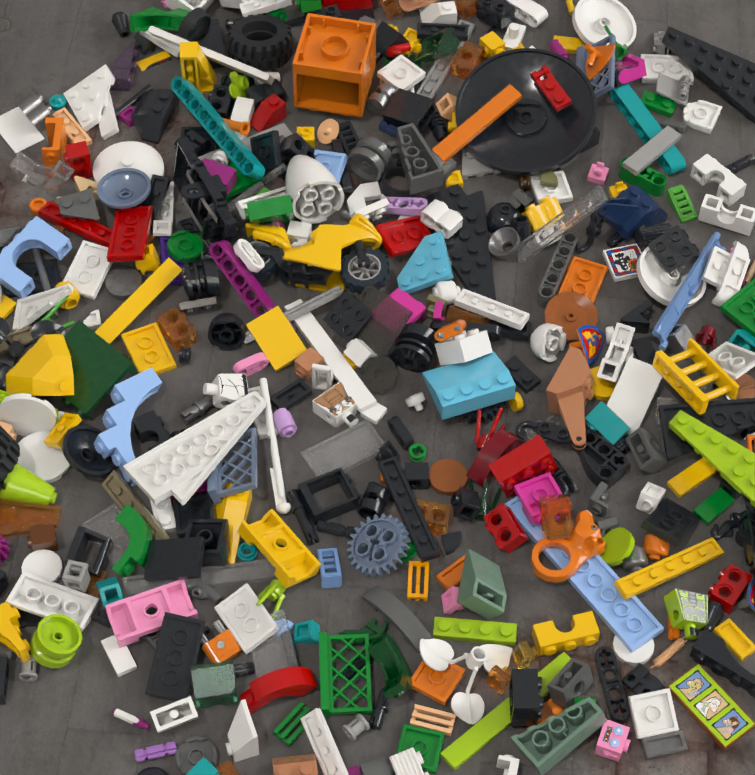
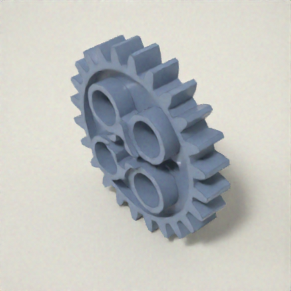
M382 513L379 518L375 514L374 520L367 517V523L365 524L361 521V528H354L357 533L350 534L353 541L347 542L350 548L346 549V551L350 554L348 556V559L351 561L350 564L359 573L362 572L365 576L371 575L373 578L377 573L382 577L383 571L390 574V568L392 567L396 570L395 564L403 563L400 558L407 557L404 550L410 549L406 544L410 542V539L407 537L409 532L405 529L406 526L392 515L387 517Z

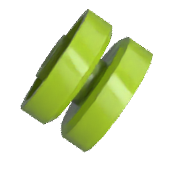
M62 614L46 616L40 621L31 637L29 644L31 647L30 653L42 666L51 669L64 667L73 659L75 652L81 644V629L68 616Z

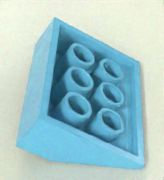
M494 351L468 362L449 364L422 372V376L442 420L515 398L516 384L509 370Z

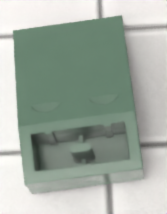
M469 548L466 549L457 603L486 619H491L504 613L507 593L499 565Z

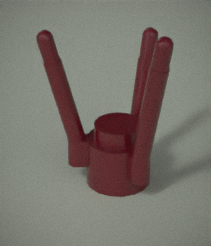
M704 325L695 338L696 342L698 343L700 340L702 345H709L711 343V352L716 349L717 338L714 337L716 333L715 328L710 325Z

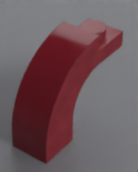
M500 429L479 451L466 476L482 486L491 482L494 475L488 465L519 447L522 441L514 433Z

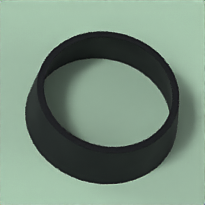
M201 7L193 9L182 20L178 28V37L190 42L199 41L207 32L211 23V17ZM201 19L195 30L190 33L194 25Z
M392 167L384 172L379 185L380 191L384 196L416 197L418 193L410 195L409 189L398 190L389 186L385 181L390 176L405 177L403 167Z

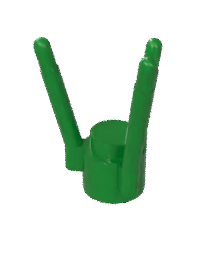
M605 25L604 28H605L607 34H608V35H611V34H612L611 31H610L609 28ZM616 41L615 58L622 59L625 54H628L627 45L624 44L622 46Z

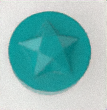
M57 94L49 99V105L54 111H58L67 107V101L65 96Z

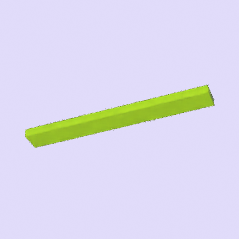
M565 652L538 672V677H542L540 696H543V698L549 693L547 685L571 659ZM509 697L440 753V756L454 771L511 725Z

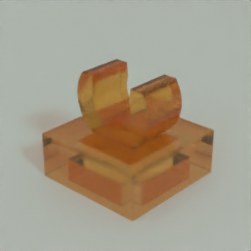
M495 665L491 668L485 682L502 695L509 686L511 670L507 666L501 669Z

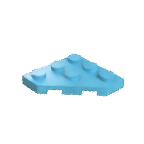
M442 231L425 236L398 275V287L403 292L411 294L433 286L437 282L454 278Z

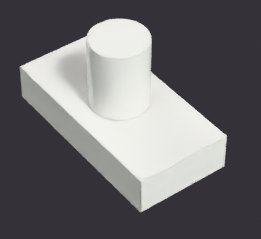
M517 23L509 24L503 38L505 51L519 46L518 43L522 41L526 32V26Z

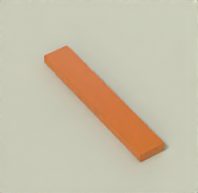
M509 84L436 145L432 152L442 159L444 163L447 162L522 98V94Z

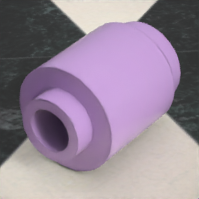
M280 408L273 413L274 425L279 435L286 438L293 436L297 426L291 413L285 408Z

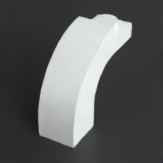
M617 322L605 357L602 358L597 377L617 382L627 359L636 328Z

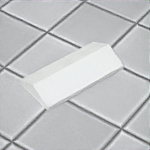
M23 571L6 601L12 607L15 606L18 609L43 618L51 614L68 616L83 631L91 621V616L95 612L99 598Z

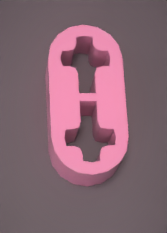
M259 352L237 362L233 366V371L235 374H246V376H249L266 368L269 360L263 352Z

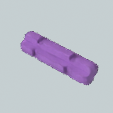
M172 741L164 746L159 744L146 747V750H143V748L134 751L136 762L139 763L147 758L152 760L165 757V754L173 755L177 752L175 742Z

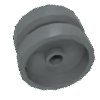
M365 136L358 141L349 154L347 165L358 178L367 182H376L391 163L392 153L379 139Z

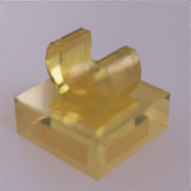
M522 641L515 647L512 655L518 669H527L535 661L534 656L539 655L537 647H529L527 641Z

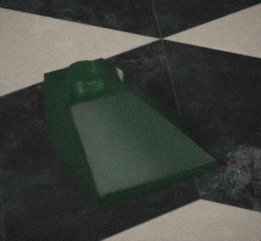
M448 27L423 39L421 44L422 51L417 53L413 62L419 64L453 56L458 51L460 40Z

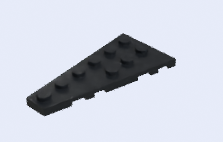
M755 398L709 401L706 413L701 415L688 403L659 405L658 407L667 462L694 451V448L686 440L683 441L669 428V422L680 410L726 437L755 426Z

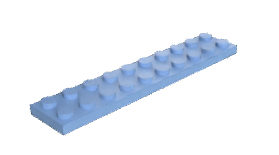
M517 496L505 503V505L512 509L523 530L534 543L549 537L566 539L573 527L565 516L558 519L554 516L548 518L547 522L543 525L538 526L536 523L530 525L522 511V504ZM551 547L542 551L558 570L565 568L570 562L568 555L559 548ZM600 555L591 557L580 567L575 575L568 579V582L632 653L664 631V627L636 596L624 600L614 586V582L620 579Z

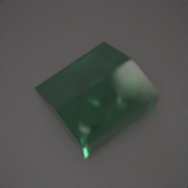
M233 660L190 666L196 708L206 709L213 705H231L234 702H238Z

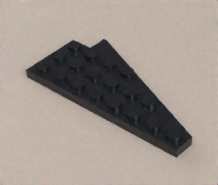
M668 26L662 43L755 123V63Z
M458 183L422 197L427 200L428 205L436 199L444 202L449 209L461 214L463 218L462 227L449 239L445 238L448 255L452 261L451 268L466 290L496 301L491 254L488 249L489 238L483 191L480 190L467 196ZM428 227L431 234L436 233L434 229Z

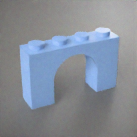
M37 216L30 220L26 227L16 234L13 241L8 246H5L0 253V284L19 298L27 297L35 288L32 278L16 267L17 259L24 251L31 248H41L61 261L72 249L69 238Z

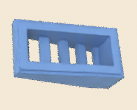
M337 548L317 549L318 561L321 563L319 573L322 588L341 587L342 574Z

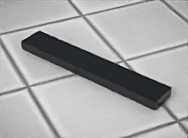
M397 457L379 461L377 466L402 522L409 532V537L420 562L440 557V551Z

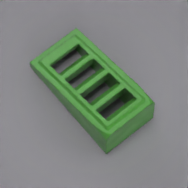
M683 185L667 189L665 198L681 224L698 219V215Z

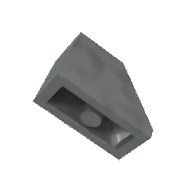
M685 323L675 324L666 339L669 342L666 350L672 354L686 351L688 340L690 338L695 340ZM652 334L649 336L650 340L658 345L660 344L658 337Z

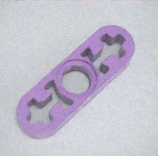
M382 198H387L389 206L384 214L421 216V211L428 206L425 198Z

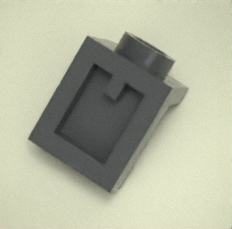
M601 481L589 499L588 509L596 515L606 517L609 505L605 503L609 496L607 493L608 484Z

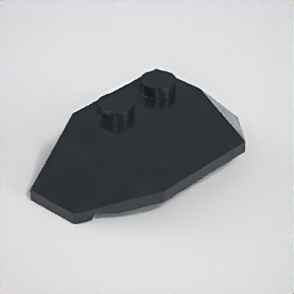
M156 89L143 93L131 116L141 140L159 144L180 102V99L171 89Z

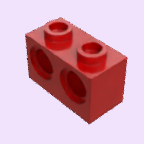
M86 141L65 145L66 153H63L65 164H67L65 165L67 176L71 175L73 182L75 176L86 179L93 177L90 153Z
M503 503L483 517L487 523L485 524L486 529L494 535L496 539L494 542L500 550L511 553L529 539L512 509ZM511 534L510 539L507 541L508 535Z
M730 564L727 570L723 568L718 576L719 582L717 585L713 583L708 591L710 595L709 601H716L724 606L723 611L728 615L731 614L752 579V575L733 564Z

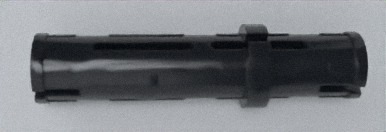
M292 489L293 495H291L290 491L286 493L292 506L291 511L293 515H296L307 545H314L312 539L315 543H318L319 537L306 511L307 506L302 502L299 491Z

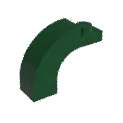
M388 632L371 641L368 651L379 665L385 679L383 695L387 700L392 697L397 698L412 688V679L406 661Z

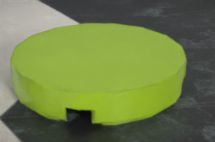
M622 527L612 529L603 537L606 542V549L604 553L600 554V557L609 566L623 563L622 560L625 557L628 558L634 549L635 539L632 533Z

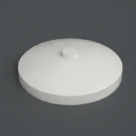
M580 0L573 10L572 22L574 29L585 43L593 45L609 36L604 28L605 25L616 36V41L622 46L626 44L627 48L636 37L635 20L630 11L618 0Z
M126 141L113 144L104 149L97 156L93 164V177L96 182H99L107 173L121 168L141 170L150 180L152 174L164 176V163L161 155L153 147L141 142Z
M647 247L638 258L636 270L639 281L645 291L656 301L668 306L694 263L692 264L688 261L673 272L667 273L649 247ZM701 282L687 307L699 301L705 293L707 282Z

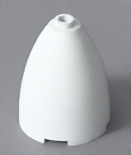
M296 155L290 160L286 171L285 186L286 194L291 196L294 215L304 223L316 224L326 221V217L335 211H339L343 205L344 192L340 184L323 164L309 156Z

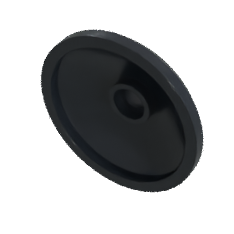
M79 425L69 429L63 437L62 451L66 460L74 469L87 476L101 477L109 474L116 466L112 461V457L104 459L96 451L94 445L98 434L102 433V431L92 426Z

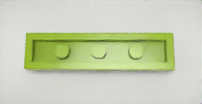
M447 617L434 618L433 639L516 645L517 624Z

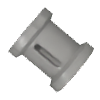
M30 655L31 660L25 663L20 660L22 665L18 678L23 682H34L38 679L36 674L38 662L32 655Z
M361 714L355 715L353 721L342 726L344 734L352 742L356 740V736L361 732L370 729L369 723Z

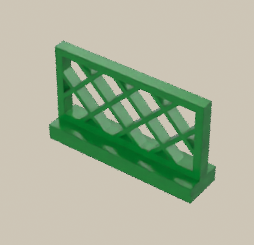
M319 632L321 711L324 718H330V715L372 713L370 653L368 651L369 634L327 635V632ZM365 640V646L360 651L352 646L355 641ZM340 641L345 646L337 652L332 648L331 642ZM348 648L356 654L350 661L342 656ZM359 657L366 662V665L360 671L352 665ZM338 658L346 664L340 671L332 666V663ZM348 667L356 673L350 681L342 675ZM338 677L346 683L340 691L333 686V682ZM359 677L366 681V685L361 690L353 684ZM349 687L357 692L351 700L343 694ZM339 696L347 702L343 708H334L333 702ZM362 696L367 701L368 707H358L354 702Z

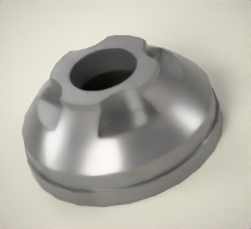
M511 227L500 228L491 235L488 249L497 258H508L518 250L520 236ZM512 244V248L509 251H504L506 245Z

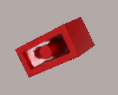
M275 93L260 103L251 118L250 126L258 133L271 128L287 117L286 102Z

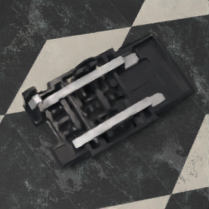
M181 138L177 143L173 181L183 197V203L191 218L180 220L176 225L177 231L186 230L192 234L201 232L202 239L206 240L209 247L212 243L221 240L228 241L233 247L231 236L238 234L239 229L237 221L233 218L225 201L227 189L218 174L210 176L206 166H203V161H200L188 138ZM185 225H192V226H193V227L187 228V229H184V228H183V226H185ZM209 248L203 249L201 258L195 260L198 268H202L203 259L212 258L209 254Z

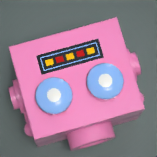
M607 720L601 730L594 754L619 762L622 752L627 753L631 741L627 739L630 727Z

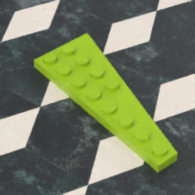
M680 410L669 422V428L683 441L686 440L698 455L701 454L711 467L714 466L721 473L720 476L736 491L745 495L751 501L750 504L755 507V453Z

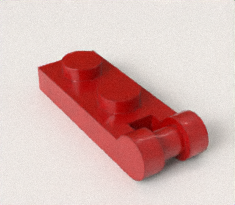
M547 65L542 66L537 72L533 71L530 73L532 80L556 112L572 104V100L557 82ZM545 76L546 79L541 80L540 77Z

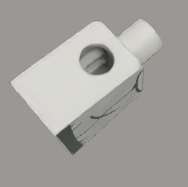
M218 374L212 384H204L203 394L212 395L213 405L223 409L249 394L246 374Z

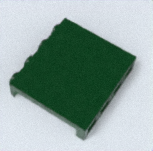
M78 320L64 336L71 355L74 374V395L61 396L63 397L61 401L69 408L71 406L75 407V412L84 419L86 416L92 421L93 418L89 414L109 394L114 385L118 384L128 372L133 375L138 369L129 359Z

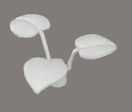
M421 639L419 642L421 657L425 664L433 670L445 671L448 664H455L466 659L467 667L473 670L466 688V694L463 692L456 693L451 699V708L455 715L466 723L476 724L483 716L485 706L479 694H470L475 675L482 665L485 671L490 674H503L509 666L512 648L497 644H485L480 647H474L469 654L464 653V655L451 660L454 656V651L449 643L440 639Z

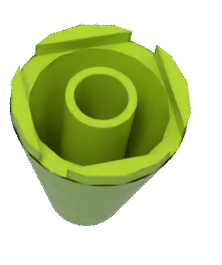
M19 463L14 465V469L4 480L5 490L1 488L0 491L1 500L47 507L50 503H55L58 495L55 492V487Z

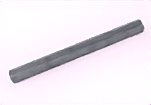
M337 285L283 312V314L290 322L343 295V291ZM249 330L246 331L245 344L255 340Z

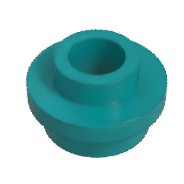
M244 542L238 547L237 556L243 562L253 561L257 556V548L254 545L249 546Z

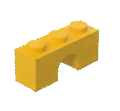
M589 611L572 615V631L566 633L557 630L553 620L533 625L531 635L538 655L550 656L558 651H571L576 647L583 645L591 646L598 642L600 631L593 612Z

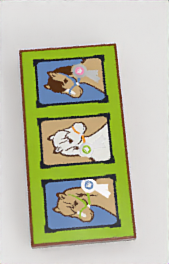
M699 663L667 686V688H670L671 695L723 751L727 750L755 728V722Z

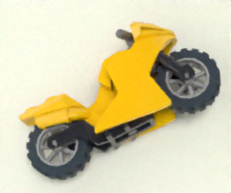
M341 210L340 214L347 221V225H319L317 229L310 233L311 240L300 247H291L286 231L282 227L245 224L247 237L243 239L252 245L265 263V266L258 273L252 272L258 282H262L263 279L268 280L272 278L273 274H277L281 282H287L291 284V287L298 286L309 290L325 292L339 285L343 293L345 286L352 293L357 292L358 295L367 293V295H370L372 292H379L380 288L386 286V282L390 279V267L384 253L381 254L380 250L377 249L382 244V237L374 225L364 215L359 213L354 214L352 217L347 210Z

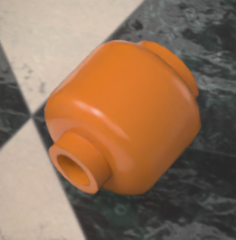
M649 533L644 537L643 548L646 551L648 560L658 562L660 559L668 556L670 544Z

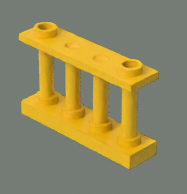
M693 338L688 340L686 351L671 357L667 356L662 350L655 353L652 366L699 415L706 413L709 400L724 394L731 400L736 399L740 386ZM689 357L695 362V364L680 369L675 364ZM701 369L707 374V376L695 381L690 380L687 376ZM714 382L719 387L706 394L699 389V387Z

